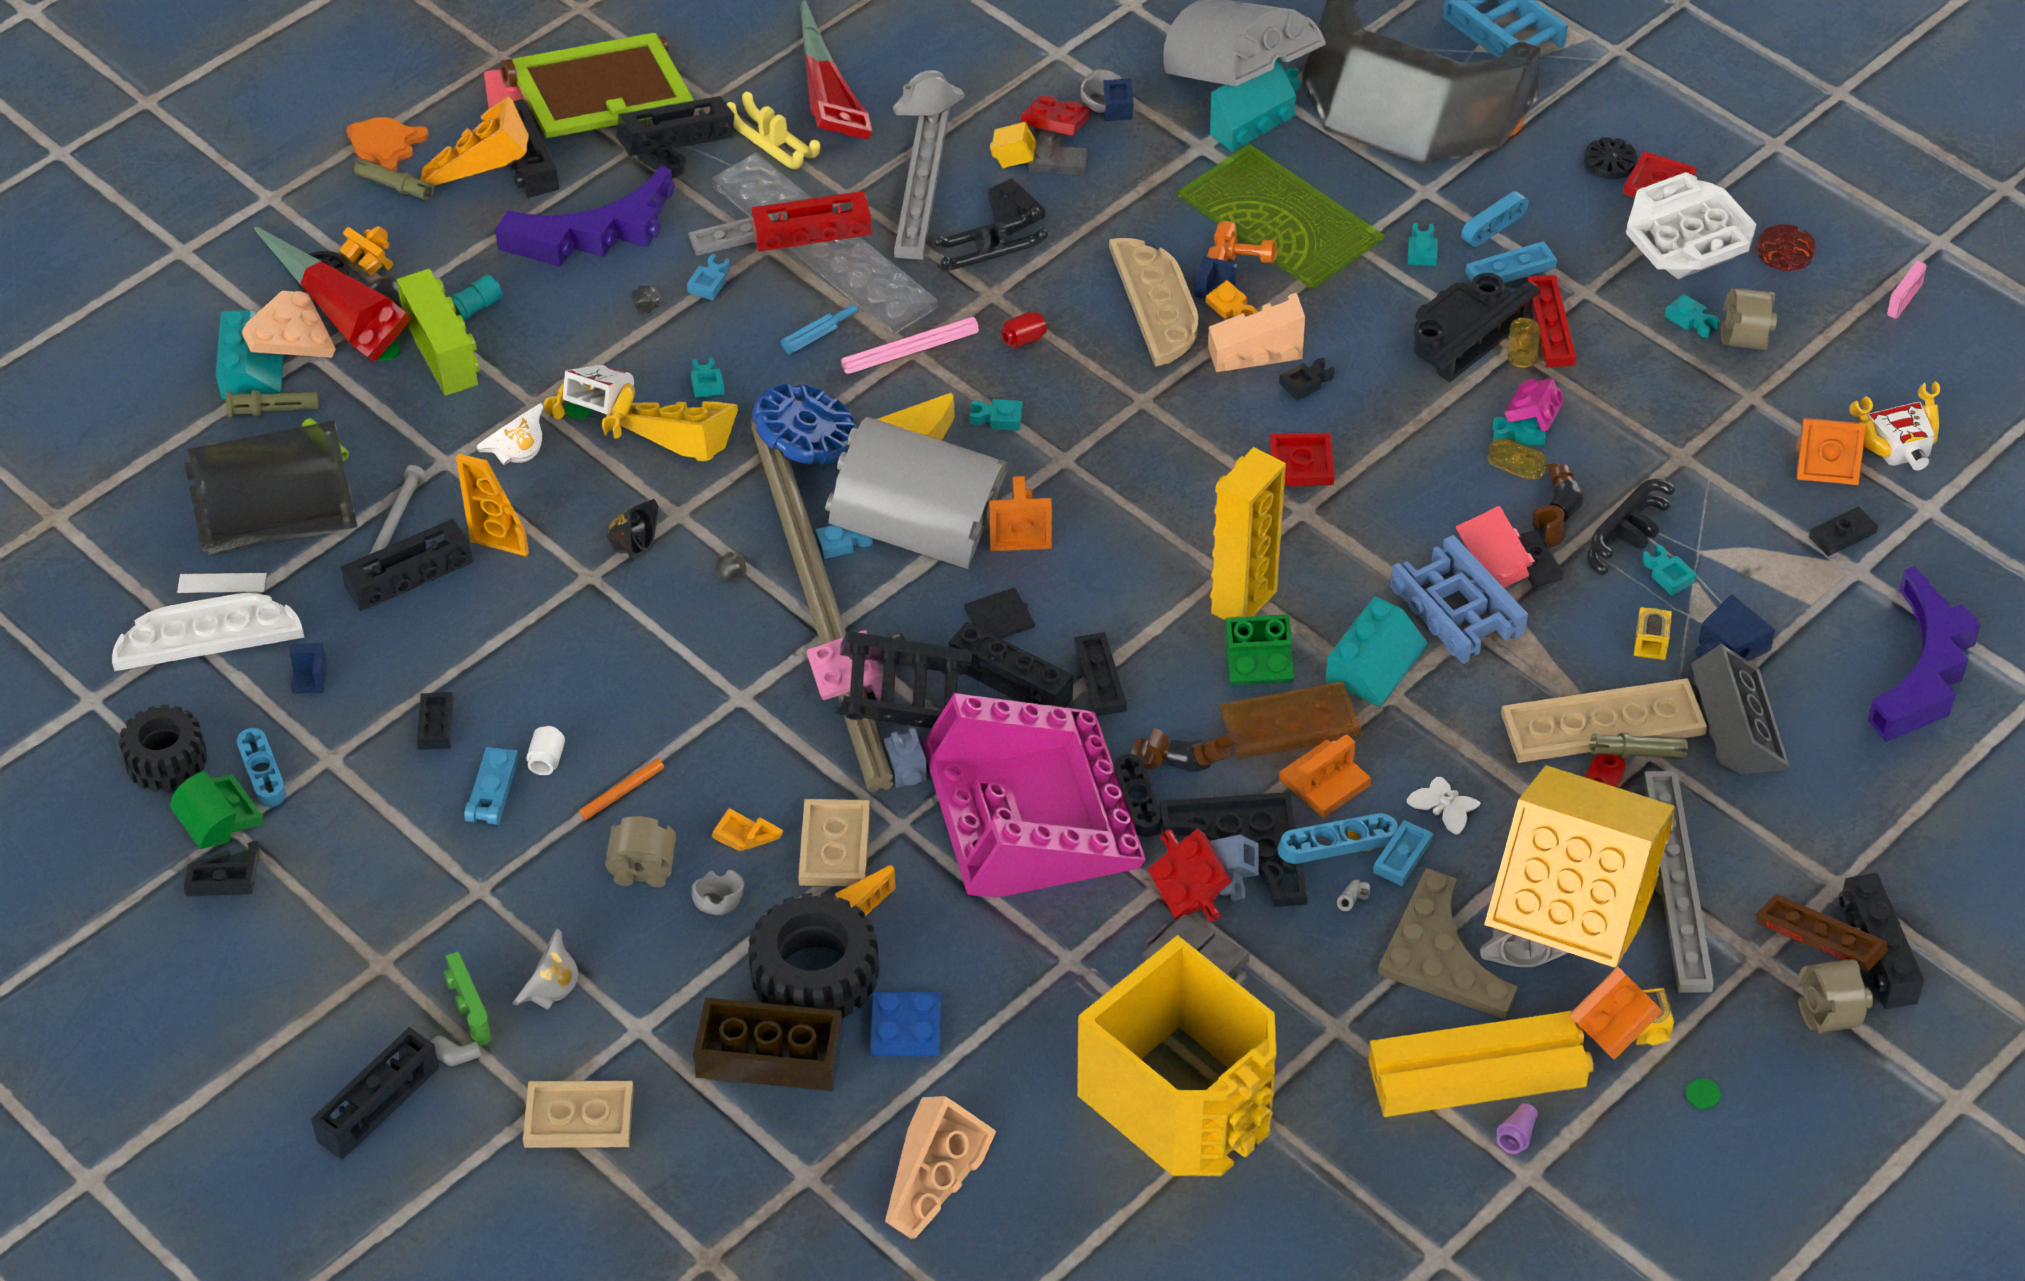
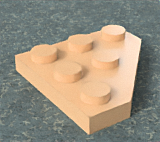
M281 291L245 324L242 331L250 352L332 358L336 350L310 295L301 291Z

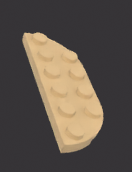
M1109 239V249L1155 367L1170 364L1190 349L1198 333V312L1181 268L1174 257L1161 247L1159 250L1146 246L1145 241L1139 239Z

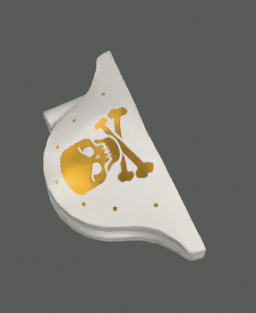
M540 403L479 443L476 449L479 452L494 453L503 465L509 462L523 463L533 459L539 452L542 442L539 418L543 412V405Z

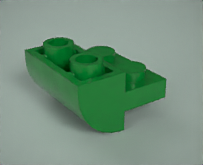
M1289 614L1226 618L1225 654L1228 663L1230 686L1293 682L1292 637Z
M206 771L195 774L178 787L170 802V808L200 849L230 842L232 832L261 826L263 815L233 774L212 779Z

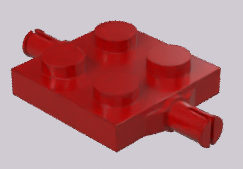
M1196 829L1184 840L1178 842L1172 830L1164 831L1165 834L1162 833L1160 838L1168 851L1147 870L1173 916L1178 920L1183 914L1190 916L1196 911L1203 910L1208 922L1217 921L1216 918L1219 919L1221 914L1213 900L1222 889L1233 881L1204 832Z

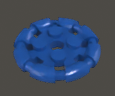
M788 383L771 387L765 390L762 396L757 398L752 410V421L756 424V431L760 438L772 450L777 448L784 452V457L811 465L813 461H819L821 465L837 462L841 453H847L849 449L847 442L851 429L853 427L857 428L856 424L853 423L854 418L841 401L837 398L833 400L821 389L804 384H798L796 387L790 386Z

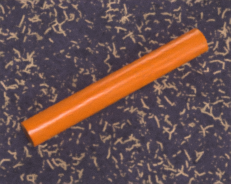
M658 758L581 808L579 812L583 819H590L664 769L662 761Z

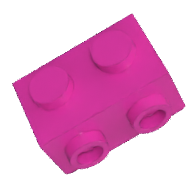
M1553 378L1540 381L1536 379L1524 381L1520 384L1505 410L1508 422L1536 417L1541 431L1549 430L1563 404L1562 391L1556 387Z

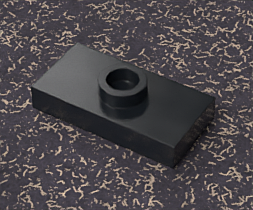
M1858 506L1811 529L1809 538L1827 556H1830L1875 534L1878 525Z
M1537 530L1519 534L1520 537L1518 538L1525 551L1530 553L1534 559L1533 565L1527 567L1529 573L1527 578L1532 586L1536 588L1562 580L1563 571Z
M453 692L420 694L417 735L418 750L451 749Z

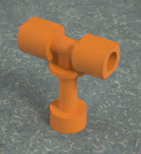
M1229 221L1218 223L1214 234L1215 246L1209 248L1207 257L1228 261V259L1235 260L1237 255L1258 256L1262 263L1275 262L1277 254V243L1275 240H1263L1261 245L1240 244L1236 238L1235 223Z

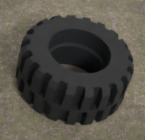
M812 893L802 894V898L794 899V896L783 900L782 905L775 904L769 908L767 916L762 915L755 923V929L751 931L748 947L751 983L761 1003L842 1011V1017L845 1018L854 1013L853 1007H862L868 1000L867 995H871L876 987V979L879 977L878 941L877 935L874 933V926L859 907L854 905L851 908L850 902L839 897L838 900L832 899L831 894L821 893V896H812ZM808 947L829 948L843 956L832 966L814 971L801 970L786 962L787 958L793 953Z

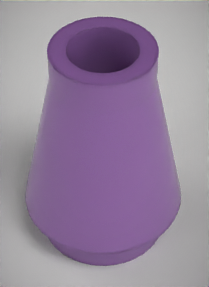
M1526 1103L1519 1105L1518 1109L1497 1128L1496 1140L1504 1151L1517 1154L1529 1146L1534 1123L1538 1117V1112L1532 1105Z

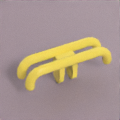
M750 92L743 93V106L748 115L758 123L759 133L741 120L737 113L736 105L733 102L727 103V106L735 115L733 127L788 168L798 169L802 166L804 157L816 158L819 155L820 142L818 140H812L809 146L787 131L786 118L782 115L777 114L776 116L774 110L769 106L763 107L759 111ZM786 143L796 151L790 156L778 146Z

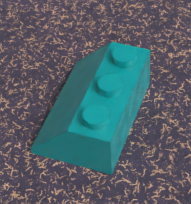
M1278 58L1274 62V69L1238 86L1223 85L1212 91L1210 135L1231 152L1295 116L1296 94Z
M252 310L221 312L216 378L221 399H226V391H231L232 394L251 393L252 390L260 391V394H279L282 391L284 354L250 352L242 335L245 324L257 314Z
M1374 596L1328 655L1325 681L1381 708L1426 649L1428 642L1402 608Z

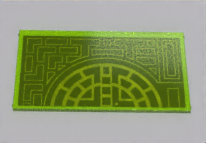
M1250 144L1177 192L1178 197L1217 224L1222 221L1235 223L1236 237L1246 244L1261 245L1263 240H1275L1277 243V254L1274 263L1311 289L1317 287L1384 240V234Z

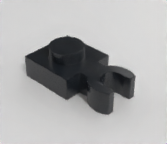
M1318 358L1313 362V366L1309 368L1302 363L1280 374L1279 383L1296 400H1299L1321 389V382L1332 380L1335 368L1330 367L1323 370L1325 368V359Z

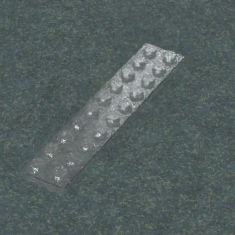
M757 153L750 155L712 177V186L749 217H751V207L812 198ZM786 211L768 214L771 221L778 220V214H783L784 220L788 219ZM861 237L787 247L893 335L938 308L937 298Z

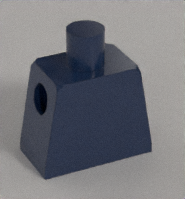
M1732 594L1702 623L1698 641L1700 646L1695 650L1696 655L1700 658L1719 644H1722L1745 660L1750 661L1771 650L1776 629Z

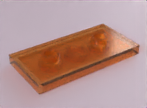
M1343 681L1220 704L1219 708L1226 732L1232 731L1237 733L1242 741L1232 745L1236 760L1318 745L1326 739L1330 742L1337 741L1346 734L1351 738L1361 736V727Z

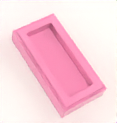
M1917 260L1891 294L1887 316L1897 319L1922 287L1927 268L1925 263Z

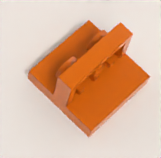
M1803 418L1801 438H1797L1796 451L1799 453L1796 479L1859 485L1866 424Z
M1025 476L1013 477L1012 500H989L990 551L1052 549L1051 498L1032 499V489H1026Z
M1347 734L1337 741L1330 742L1326 739L1279 772V781L1323 819L1371 786V777L1354 763L1355 741Z
M1617 966L1569 1016L1615 1060L1663 1010Z

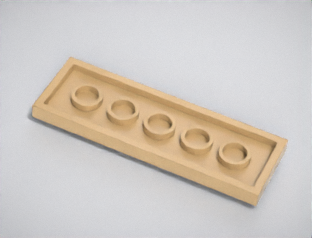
M1688 678L1504 705L1501 710V716L1518 763L1589 753V744H1596V741H1590L1592 734L1618 736L1619 733H1629L1630 736L1679 739L1705 735L1707 729Z

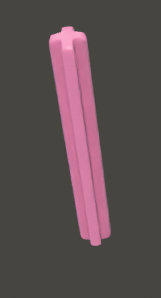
M968 317L849 355L841 359V367L844 373L848 375L976 334L979 331L978 323L974 317Z

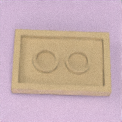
M804 799L798 876L799 886H850L866 878L870 800Z
M528 1081L523 1132L524 1148L629 1147L634 1092L633 1081Z

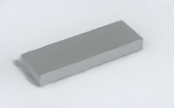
M768 214L771 221H774L771 214ZM751 217L688 233L696 256L755 242Z

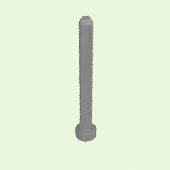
M416 465L406 467L403 474L406 480L370 554L387 547L416 486L421 485L426 478V473L422 468ZM379 561L363 568L366 574L372 573V566H378Z

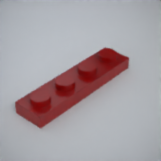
M1556 275L1527 277V281H1530L1540 289V293L1531 299L1530 303L1546 368L1575 366L1576 353Z

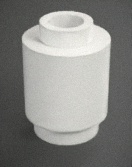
M545 726L534 731L526 757L528 768L532 772L539 775H549L557 768L565 743L564 735L557 728Z

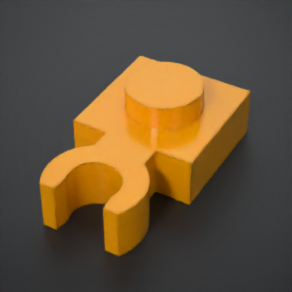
M1228 280L1206 295V304L1225 320L1231 316L1235 317L1243 313L1245 316L1257 313L1255 307L1246 305L1247 296Z

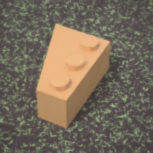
M1297 293L1289 295L1288 301L1271 306L1270 303L1261 306L1262 311L1245 317L1243 313L1209 326L1208 349L1216 372L1302 359L1305 315Z

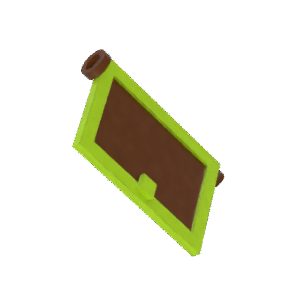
M656 32L507 59L500 62V72L505 87H515L518 84L546 139L617 125L618 115L622 113L694 101L667 53L668 42L666 37H658ZM648 117V118H644V119H639V121H640V120H645V119H650V118H652V117Z

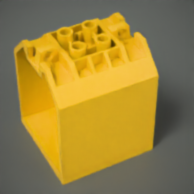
M1545 765L1518 799L1484 925L1616 968L1640 930L1659 876L1658 870L1663 853L1671 834L1675 806Z
M1180 936L1174 937L1078 1016L1077 1096L1172 1176H1222L1234 1166V1161L1227 1156L1232 1150L1246 1158L1255 1150V1143H1261L1270 1135L1275 1078L1274 1060L1276 1059L1275 1013ZM1180 1028L1229 1069L1207 1090H1177L1141 1059Z

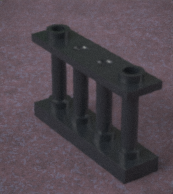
M848 631L840 643V655L848 656L852 659L850 696L842 697L836 707V714L845 715L846 718L851 720L866 718L932 729L942 711L925 708L927 670L942 671L945 674L944 710L953 694L957 693L958 675H964L972 663V651ZM865 660L879 661L883 664L881 701L862 698ZM896 665L911 666L914 669L912 706L894 704Z

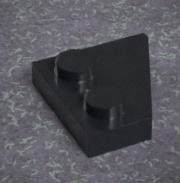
M1013 178L989 189V200L993 208L995 222L1022 215L1033 207H1037L1041 211L1037 220L1025 226L1007 231V236L1045 217V208Z
M258 841L247 843L248 850L231 856L229 851L226 850L215 854L209 859H201L188 864L184 883L185 895L253 894L260 852Z

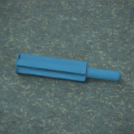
M853 304L833 316L831 313H828L784 337L780 341L783 350L790 355L837 329V323L858 312L857 306Z

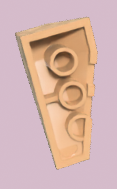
M946 1096L922 1097L908 1127L885 1222L910 1239H915L941 1210V1204L948 1196L959 1190L962 1186L961 1182L971 1170H976L982 1164L996 1134V1130Z

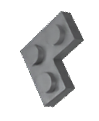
M1034 127L1033 136L1036 140L1034 161L1029 162V172L1085 176L1087 148L1061 147L1062 133Z

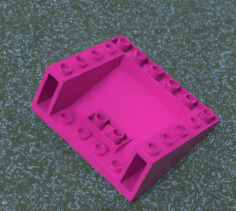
M953 694L923 741L922 747L967 895L998 898L1141 868L1146 859L1095 712L965 694Z

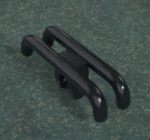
M1033 207L1022 215L951 236H935L933 246L938 249H946L974 240L978 249L976 252L952 259L950 257H943L940 262L941 268L948 271L1040 244L1048 237V231L1044 228L1039 229L1030 236L1005 243L1008 238L1007 231L1034 222L1041 214L1040 209Z
M1663 479L1646 480L1596 529L1592 536V545L1587 552V561L1592 569L1601 575L1608 572V565L1600 559L1599 555L1604 559L1612 558L1613 550L1608 545L1617 536L1630 545L1635 546V548L1642 550L1649 544L1648 537L1655 538L1658 535L1660 529L1657 523L1651 521L1641 511L1648 506H1653L1663 511L1668 510L1670 502L1666 498L1649 493L1660 491L1666 495H1672L1675 492L1673 484Z

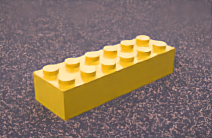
M1255 447L1236 461L1234 468L1227 476L1223 475L1219 479L1215 488L1217 504L1214 509L1216 526L1213 531L1215 546L1212 552L1214 567L1211 573L1213 587L1210 598L1212 599L1211 613L1223 620L1231 617L1255 616L1277 592L1286 463Z

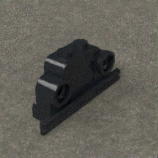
M1493 273L1476 275L1472 280L1471 286L1465 283L1452 284L1446 290H1441L1428 304H1424L1418 309L1415 316L1417 322L1414 325L1415 354L1437 368L1438 375L1450 383L1526 323L1528 302L1540 293L1539 287L1533 285L1530 281H1526L1512 292L1504 287L1502 278Z

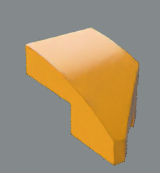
M729 808L713 830L711 838L735 850L744 851L780 839L784 830L761 817L754 822Z

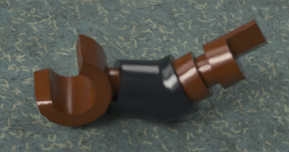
M1557 462L1546 465L1555 488L1553 492L1554 497L1549 505L1537 508L1533 512L1534 527L1541 529L1546 526L1545 540L1546 544L1551 547L1560 544L1564 540V522L1582 506L1584 498L1581 484L1574 479L1571 467Z
M1153 727L1149 741L1145 738L1136 739L1130 754L1140 757L1146 769L1158 768L1161 766L1163 759H1166V764L1187 772H1199L1208 769L1214 762L1228 758L1230 746L1242 741L1237 733L1231 731L1208 741L1172 740L1170 744L1169 737L1161 730Z

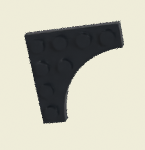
M1290 792L1160 801L1163 834H1165L1164 831L1172 830L1174 835L1189 836L1196 829L1204 832L1209 841L1242 835L1257 842L1259 875L1270 892L1273 906L1307 905L1308 896L1302 863L1292 864L1286 862L1279 856L1277 851L1282 835L1289 830L1296 829Z

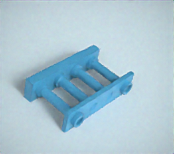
M1444 0L1443 18L1517 73L1526 69L1527 52L1547 40H1551L1560 48L1566 44L1568 24L1535 0H1496L1502 5L1486 14H1482L1475 7L1488 0ZM1510 12H1513L1520 18L1504 28L1494 23L1495 20ZM1528 26H1532L1539 31V33L1523 42L1512 36Z

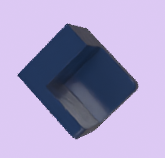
M1131 78L1103 80L1105 121L1132 120L1134 100Z
M1204 256L1196 273L1195 296L1206 299V295L1226 280L1236 287L1238 265Z
M323 643L291 644L289 654L293 667L292 693H323L327 668Z

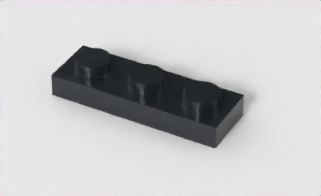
M1106 633L1074 637V646L1096 716L1126 712L1127 702Z

